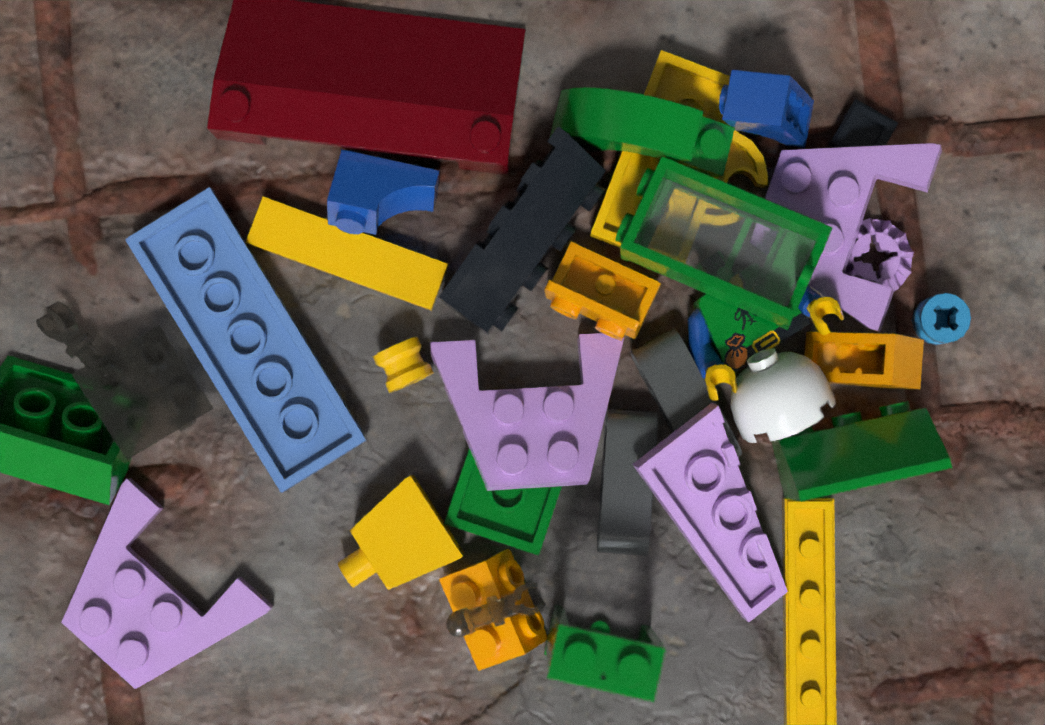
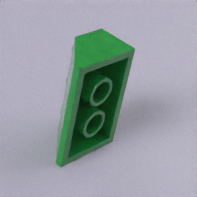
M8 355L0 366V473L110 505L128 472L148 408L149 397Z
M909 401L880 406L881 416L862 420L860 411L831 417L833 427L814 431L811 425L801 432L780 440L771 441L784 498L796 501L823 497L953 467L950 456L927 408L911 409Z

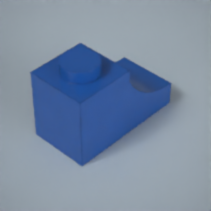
M732 70L729 85H724L720 94L719 109L723 115L722 120L729 126L734 127L736 131L764 136L789 147L805 148L814 100L789 75Z
M341 149L327 198L328 225L336 226L341 231L349 234L365 232L376 235L378 227L394 215L415 210L433 212L438 196L439 170Z

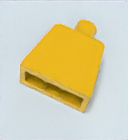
M413 474L404 479L350 530L360 548L337 562L353 588L377 573L389 590L463 557L464 551L447 525L444 524L442 517Z

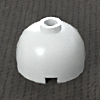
M772 348L752 355L747 360L749 366L741 371L736 378V393L731 389V410L734 421L742 439L749 443H757L753 434L767 433L770 441H775L801 432L824 417L820 407L826 402L831 408L836 403L830 384L816 363L806 356L793 352L777 354L776 350Z

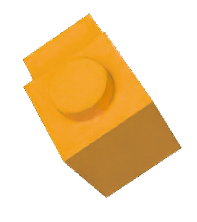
M806 332L804 356L811 359L821 368L829 383L877 388L919 390L921 388L924 340L898 334L830 332L823 335L819 332Z

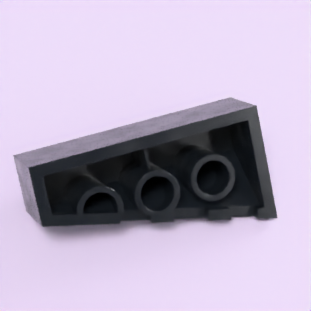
M559 126L547 141L551 144V149L543 161L538 160L536 163L533 162L521 179L522 181L516 190L518 195L514 201L508 200L501 207L486 231L489 235L484 242L478 241L439 296L441 302L487 335L491 333L494 327L501 332L507 327L519 310V307L513 304L515 298L524 287L530 292L533 291L548 270V267L542 263L553 247L559 252L563 250L577 230V227L571 223L582 207L590 212L607 189L600 183L604 178L606 170Z

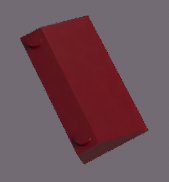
M233 0L213 79L207 129L219 140L266 145L267 138L458 161L459 169L508 175L526 29L294 0Z

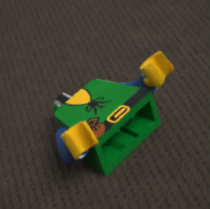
M718 251L696 265L695 268L717 277V272L719 269L724 268L726 259ZM754 263L737 275L731 269L732 279L729 283L752 292L762 268ZM807 286L791 325L786 330L776 326V323L706 294L692 304L694 311L688 318V350L700 374L705 379L709 398L712 401H718V394L715 388L717 384L728 383L731 385L733 392L736 393L737 381L735 371L748 364L747 360L752 355L762 350L773 348L809 325L810 322L807 317H811L820 334L826 335L830 331L827 324L822 320L823 316L831 313L844 320V315L839 303L832 297H821L816 291Z

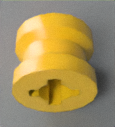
M418 337L400 342L373 356L376 365L383 368L387 375L385 385L389 393L405 388L434 373L431 365L424 362L419 353L422 345Z

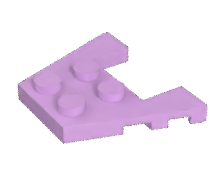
M928 143L782 150L765 199L833 227L808 286L824 297H832L839 303L841 310L858 320L870 331L880 334L894 293L893 288L844 273L876 180L880 179L928 193L942 152L941 145ZM756 223L750 244L767 257L778 232Z
M603 333L579 334L577 343L581 385L480 391L478 385L475 340L430 342L431 357L438 368L445 385V391L450 403L453 404L463 428V434L487 491L588 484L624 337L620 341Z
M129 478L122 483L61 623L134 689H137L265 615L273 608V605L242 577H239L206 614L199 610L131 549L130 545L164 507L134 480Z

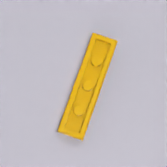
M266 197L261 199L245 242L248 245L430 311L433 310L449 266L448 263L365 233L349 234L343 232L336 226L328 225L327 219Z

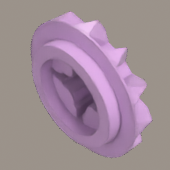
M871 218L862 220L844 274L893 288V291H896L912 272L911 265L914 251L910 248L906 233L900 231L890 221ZM871 237L873 244H876L878 252L892 253L893 257L879 264L878 279L871 263L854 262V258H859L869 252V244L872 243Z

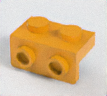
M570 242L552 281L548 280L544 291L546 298L552 301L550 307L556 312L571 319H577L579 314L597 322L595 328L598 331L622 341L624 335L636 339L661 287V283L574 242Z
M509 549L498 552L485 560L449 573L439 579L478 671L525 655L547 640L543 617L534 606L524 583L522 568L514 560Z

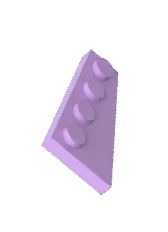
M710 403L632 465L739 614L746 621L750 622L788 591L768 537L763 533L755 512L757 508L751 491L747 490L738 467L740 462L735 448L730 444L722 424L724 419L718 405Z

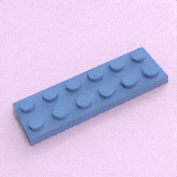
M210 187L125 239L281 493L368 440L213 189Z

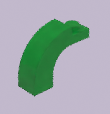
M580 87L561 90L550 137L559 126L583 149L591 152L617 150L661 159L663 156L706 175L716 177L724 175L735 128L702 116L703 111L665 99L613 89Z

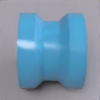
M949 293L926 298L918 304L912 317L913 329L918 337L926 343L933 345L957 341L965 335L971 321L970 310L964 300ZM950 313H951V315L949 316V318H950L949 324L951 325V327L947 324V323H948V318H947V316H948Z

